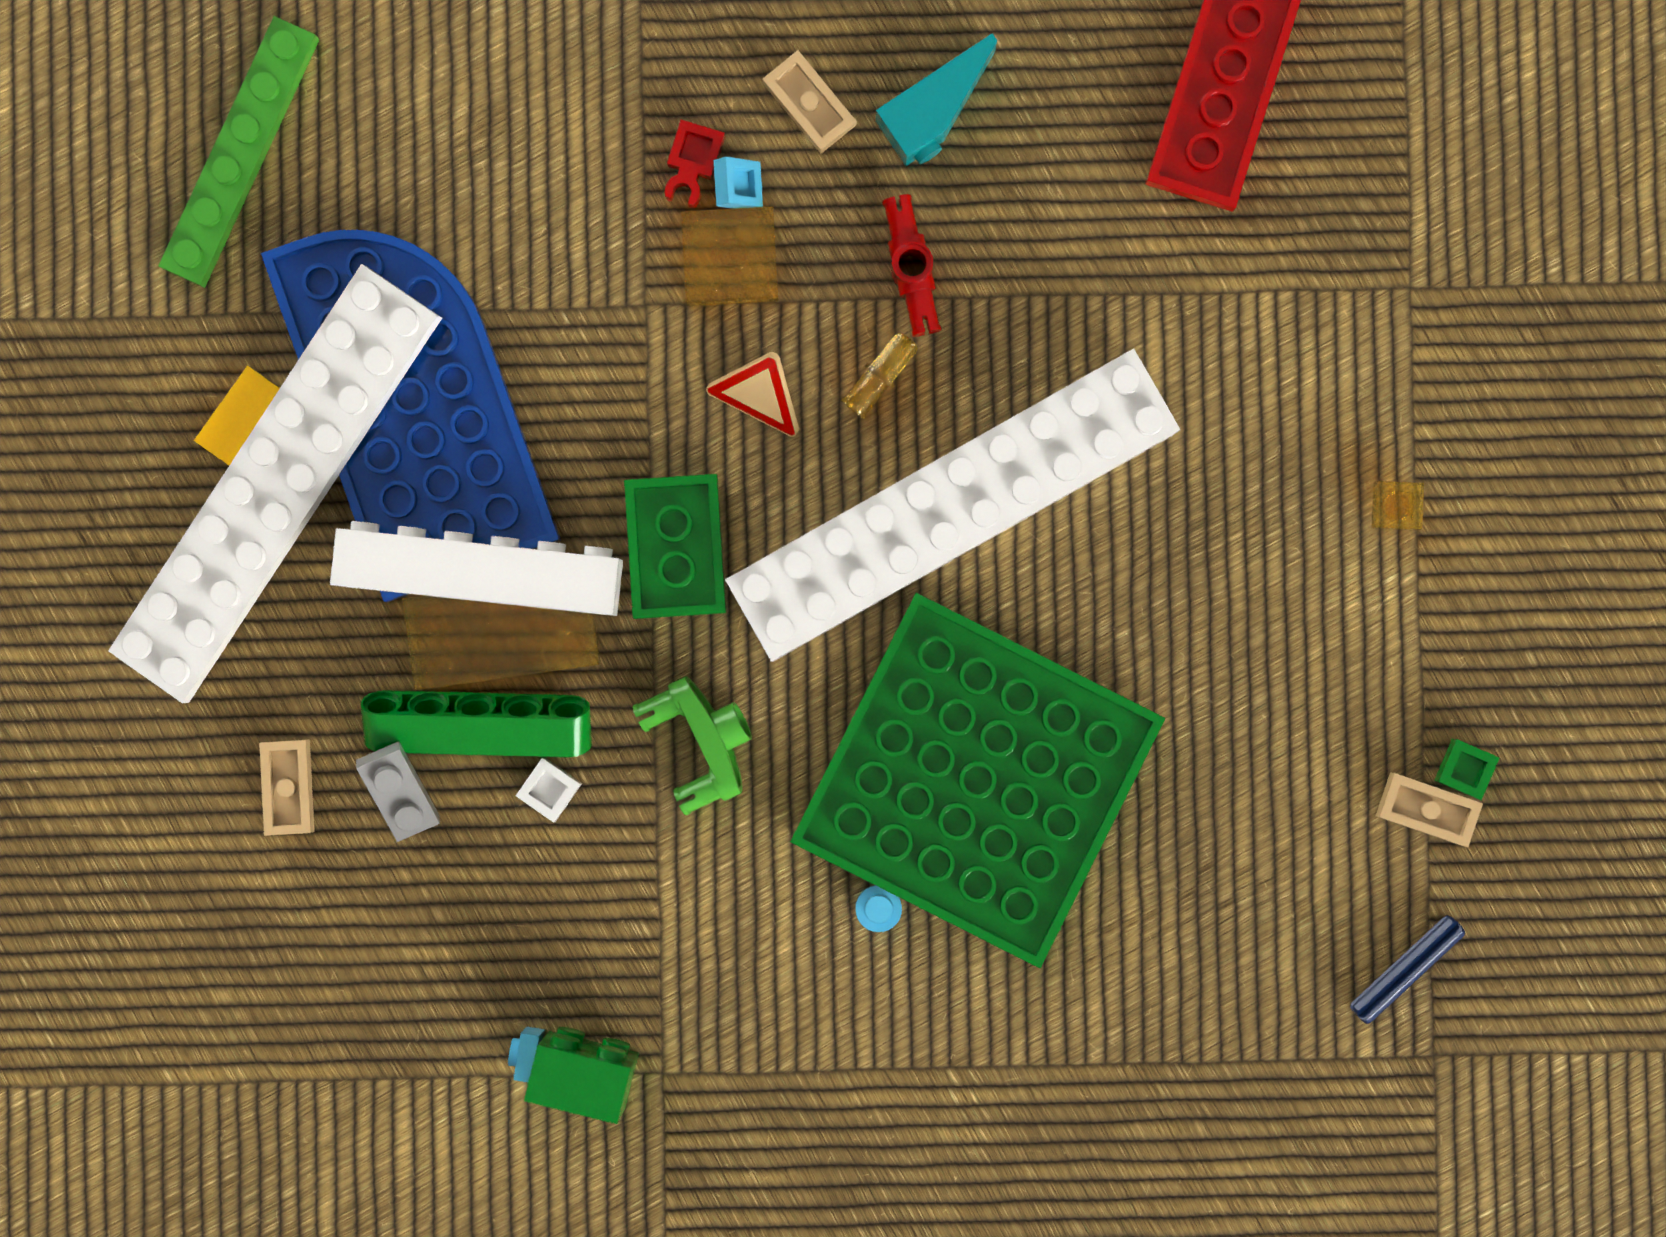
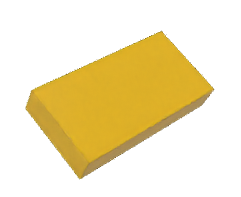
M247 365L194 441L224 463L230 465L280 387Z

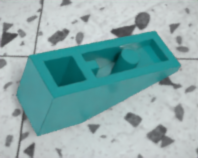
M993 33L876 110V123L905 166L915 160L921 165L935 157L942 150L940 144L946 139L995 53L997 39Z

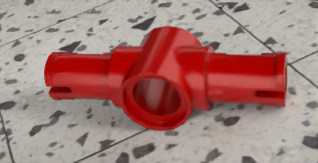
M911 194L899 195L901 211L897 209L895 196L883 200L882 204L885 208L892 239L888 242L892 260L891 275L898 286L900 297L906 300L912 336L921 337L925 336L923 320L926 321L929 335L942 330L941 325H939L932 291L936 289L932 273L933 256L930 249L926 247L924 235L918 232L911 202L912 196ZM906 256H916L923 261L925 269L917 276H908L901 271L899 262Z

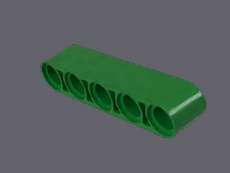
M383 690L369 693L361 700L364 741L366 747L374 752L399 741L405 753L577 757L588 752L592 746L590 704L585 698L576 695Z

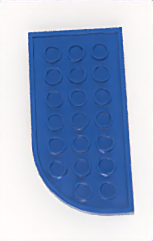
M365 230L323 232L261 253L298 360L361 264L369 267L442 317L339 474L355 521L380 524L379 533L396 535L398 526L426 529L425 538L444 540L445 531L473 534L472 543L489 545L491 543V536L520 539L519 548L537 549L538 541H561L479 310L468 291L440 261L410 242L395 236ZM380 591L384 602H390L410 595Z

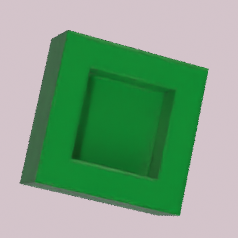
M1452 739L1434 781L1476 800H1482L1500 757L1458 739Z

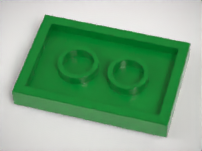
M705 474L624 480L633 619L726 613L718 475Z

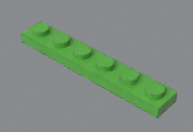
M276 16L273 17L158 265L160 268L203 288L206 287L320 39L315 34Z

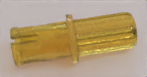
M897 333L872 364L866 363L864 365L867 370L840 401L864 419L888 387L891 389L895 387L894 379L916 354L918 346L908 336Z

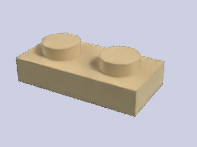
M799 50L762 79L764 86L820 154L856 126L857 121Z
M310 739L260 742L264 836L315 832Z
M1390 772L1376 817L1468 848L1483 803Z

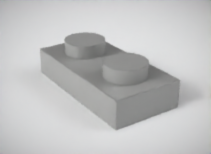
M399 741L356 759V769L397 842L440 824L439 813Z

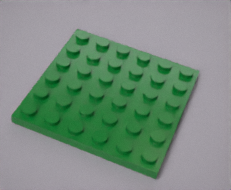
M915 593L790 842L1041 969L1166 718Z

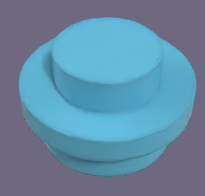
M876 885L866 888L859 895L856 902V916L859 922L866 929L873 932L890 930L898 923L902 914L900 898Z

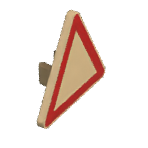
M769 352L709 383L706 388V392L710 396L790 437L796 436L799 431L781 360L775 352Z

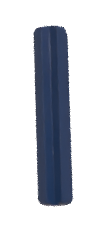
M1444 916L1351 1003L1350 1008L1353 1013L1366 1024L1375 1020L1465 936L1463 927L1453 917Z

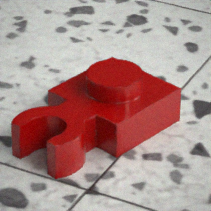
M680 119L667 161L669 168L679 171L677 175L668 180L665 186L666 200L672 202L675 191L679 187H687L691 190L688 205L694 209L697 207L701 199V192L697 183L699 177L708 180L713 179L714 160L720 157L726 138L724 132Z

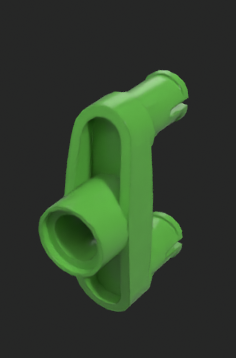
M684 676L670 683L668 690L633 705L636 718L651 710L655 711V714L639 721L641 728L645 732L680 714L686 717L709 765L708 774L673 789L676 801L692 794L695 795L694 798L679 805L684 815L687 816L691 812L720 798L723 801H727L742 793V779L733 748L752 740V735L742 711L735 702L714 710L697 685L690 678Z

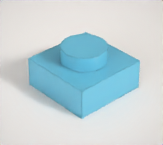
M726 156L714 160L716 206L748 211L763 208L761 164L759 161Z
M526 1027L521 1032L520 1039H512L508 1066L515 1067L513 1080L529 1082L537 1045L544 1038L545 1029Z

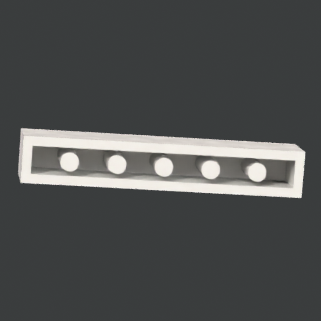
M351 521L350 530L336 528L330 585L617 616L623 560L612 558L613 549L585 546L584 555L565 553L566 544L538 541L537 550L519 548L520 539L491 536L490 545L472 543L473 534L445 531L444 540L425 538L426 529L398 526L396 535L379 533L380 524Z

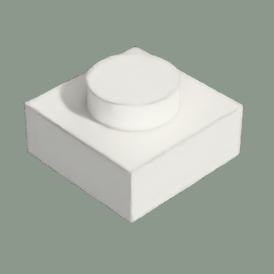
M542 757L516 794V797L554 823L582 783L547 758Z

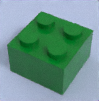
M558 1027L557 1032L549 1031L537 1045L524 1101L617 1124L626 1108L639 1053L630 1051V1044L625 1041L603 1038L602 1043L584 1039V1032L569 1027Z

